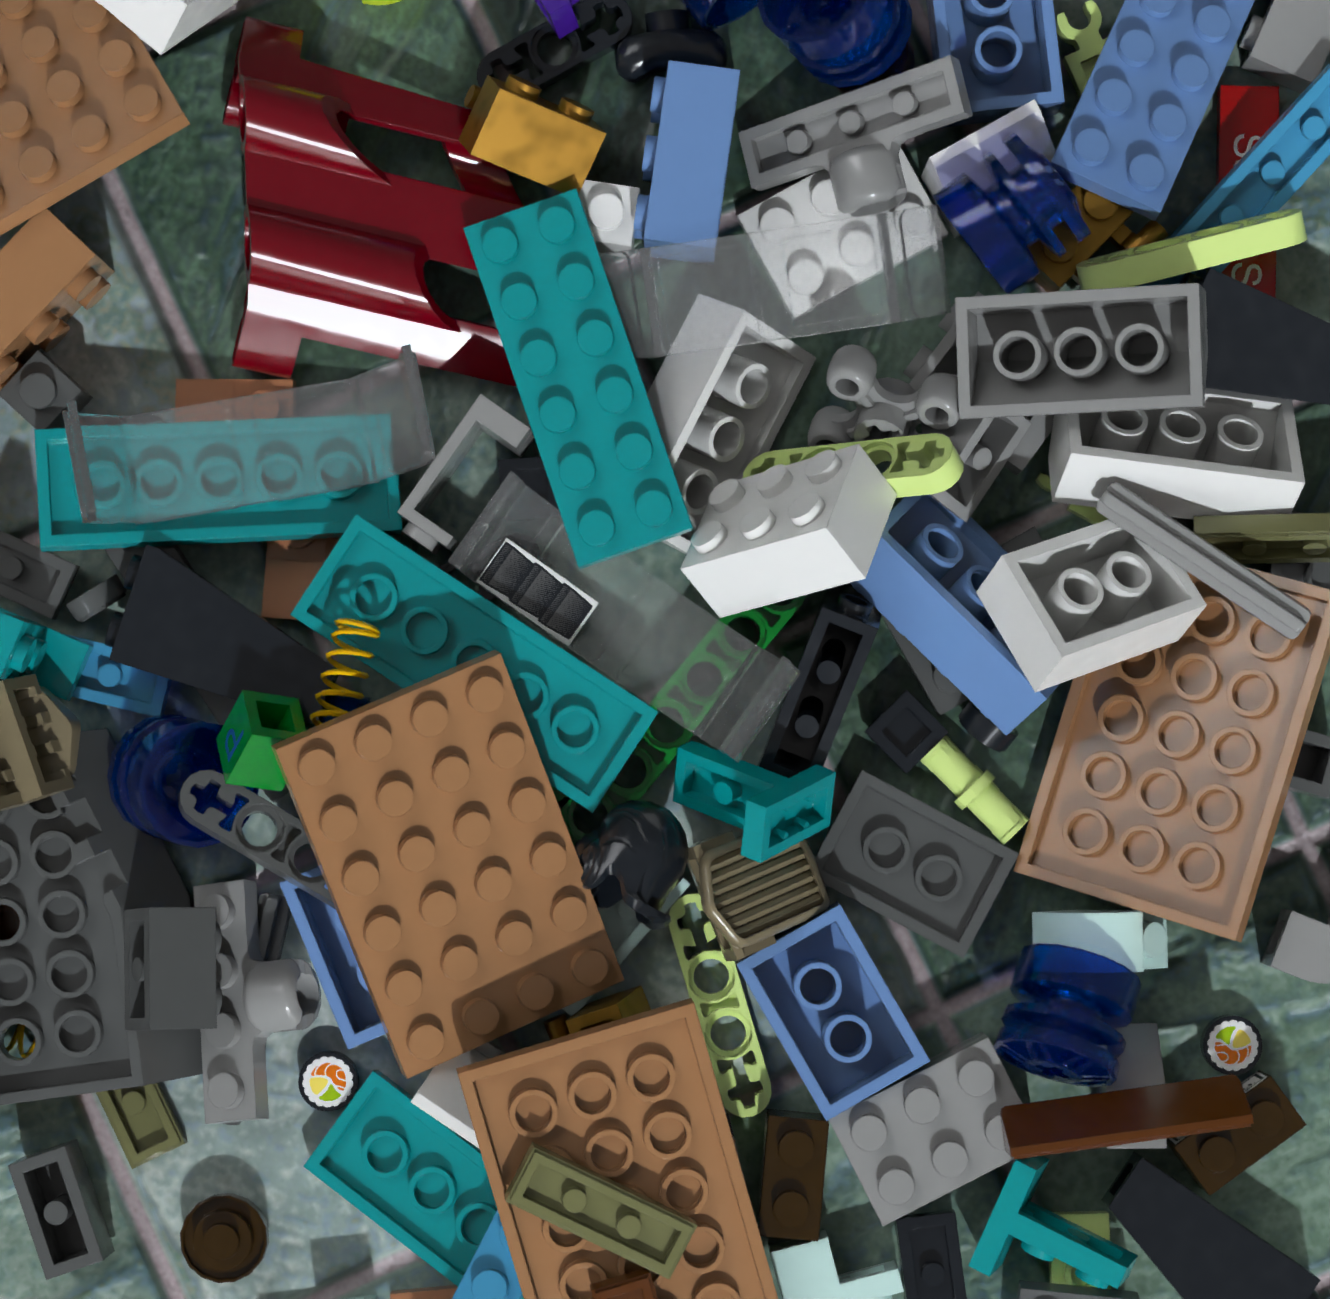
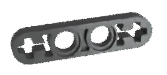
M200 770L187 778L178 796V807L182 816L190 824L336 909L329 890L324 888L326 883L323 875L318 877L304 876L297 870L294 864L296 850L305 844H310L301 820L244 786L225 784L222 773L213 770ZM208 784L214 785L219 789L216 794V800L229 809L232 808L235 797L246 803L235 815L230 832L219 826L225 820L226 814L212 807H209L204 814L194 809L197 799L194 795L190 794L193 787L203 791ZM261 813L267 815L273 821L276 827V835L270 844L254 846L244 839L241 826L247 816Z

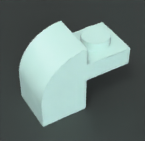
M1135 909L1032 912L1033 972L1128 973L1144 972L1145 969L1168 968L1167 919Z
M825 1229L820 1231L818 1241L786 1239L768 1244L783 1299H893L892 1295L904 1292L899 1270L894 1260L838 1275Z

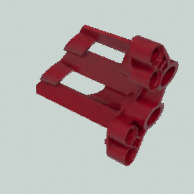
M245 16L222 120L224 125L239 128L242 154H244L246 189L244 260L247 290L231 366L290 379L301 338H306L517 387L497 328L446 315L435 303L424 279L423 269L425 262L428 260L477 270L463 228L524 207L510 181L506 169L469 154L459 142L460 135L472 110L300 59L304 30ZM349 119L441 141L446 157L462 191L383 172L370 162L346 136L345 132Z

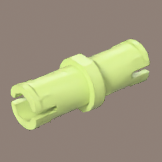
M947 735L920 760L957 797L954 803L961 810L967 807L1002 845L1008 842L1029 820L992 782L995 779L994 775L988 769L983 772L977 765H974Z

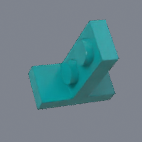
M0 607V679L36 674L39 686L47 688L59 698L70 701L94 646Z
M690 741L679 746L677 750L673 801L743 829L741 855L761 863L830 826L836 772L816 764L787 778L698 742Z
M1044 1156L1015 1159L968 1266L990 1277L1003 1264L1014 1238L1022 1241L1021 1248L1030 1255L1045 1261H1053L1056 1258L1076 1268L1075 1275L1087 1284L1101 1289H1107L1109 1285L1118 1289L1129 1277L1138 1255L1031 1202L1049 1159Z

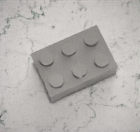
M983 1032L929 1058L930 1062L829 1119L882 1226L1014 1160L1005 1151L1000 1110L1004 1106L1023 1103L989 1037Z

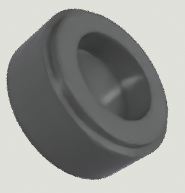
M115 574L69 602L66 606L76 622L80 621V623H83L126 596L125 592L127 590L124 589L123 583Z

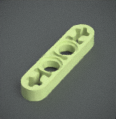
M1286 209L1082 261L1076 264L1081 290L1135 287L1300 244L1307 240L1302 210Z
M929 433L773 450L755 457L746 466L743 478L765 472L775 465H789L812 458L825 450L835 451L860 444L875 465L884 461H891L889 468L881 474L896 492V498L944 492L960 479L964 471V462L949 437L940 433Z
M686 893L674 902L668 915H670L672 920L669 923V930L688 994L695 1004L723 1106L733 1115L742 1118L753 1117L767 1107L772 1095V1089L735 961H726L721 949H706L694 954L689 959L686 957L684 946L692 947L696 946L690 928L680 929L677 919L685 915L684 905L695 902L699 911H703L699 893ZM710 920L706 921L703 924V930L708 943L716 935ZM706 959L719 960L728 970L729 978L727 984L716 993L702 991L694 981L696 967ZM723 1016L736 1017L745 1027L744 1041L734 1049L725 1050L719 1048L711 1038L712 1025ZM749 1051H753L756 1061L743 1062L750 1082L760 1080L762 1089L754 1093L755 1103L744 1106L740 1097L730 1098L728 1095V1090L736 1086V1078L732 1066L722 1072L717 1061L736 1060Z

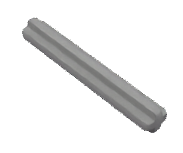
M1119 482L1111 483L1097 502L1096 510L1098 513L1286 638L1295 639L1307 625L1311 616V611L1307 607Z

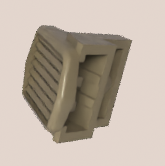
M36 674L0 681V811L23 806L75 788L71 776L74 774L77 766L81 723L50 690L39 686Z
M733 831L711 836L688 847L689 857L687 864L701 897L702 909L711 922L726 961H738L777 943L774 937L775 934L828 910L830 906L829 895L807 839L761 863L741 855L743 835L735 838Z

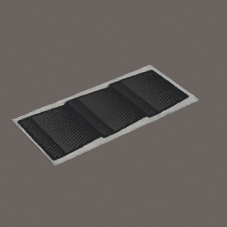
M508 538L505 539L476 580L481 586L566 646L571 644L599 604V602Z

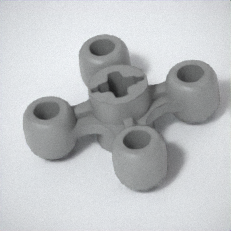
M845 345L839 348L831 358L826 382L832 394L842 400L854 401L857 408L850 412L843 407L832 405L818 410L808 430V446L920 435L922 433H917L915 427L922 422L934 429H948L959 420L958 378L948 373H934L927 377L919 391L915 392L908 383L890 377L877 379V361L874 355L860 345Z

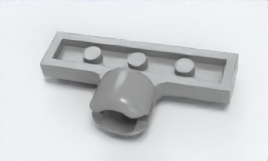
M949 55L738 132L752 189L764 191L826 169L830 175L838 210L842 213H849L853 217H862L887 211L899 205L905 199L907 188L899 159V150L902 143L915 136L969 118L973 114L960 61L958 58Z
M243 879L193 886L194 907H216V921L220 926L222 935L221 948L216 955V981L222 990V1007L217 1015V1028L200 1029L205 1124L269 1119L265 1054L267 1037L276 1032L303 1030L315 1021L321 1007L320 983L316 972L305 960L289 958L263 961L259 948L256 881Z

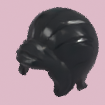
M630 800L618 804L606 815L599 829H594L591 833L585 834L574 845L581 866L584 868L581 877L583 888L593 889L598 886V892L594 897L598 908H610L623 899L629 907L635 910L638 922L643 923L652 930L663 929L672 920L670 915H666L660 910L668 895L683 879L689 857L686 833L673 813L659 804L640 800Z

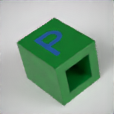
M248 690L241 691L216 738L225 784L282 792L286 783L271 745L306 731L299 698Z

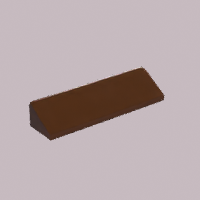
M1232 1074L1002 1107L1000 1110L1005 1151L1014 1160L1251 1127V1124H1254L1253 1114L1242 1083L1236 1075Z

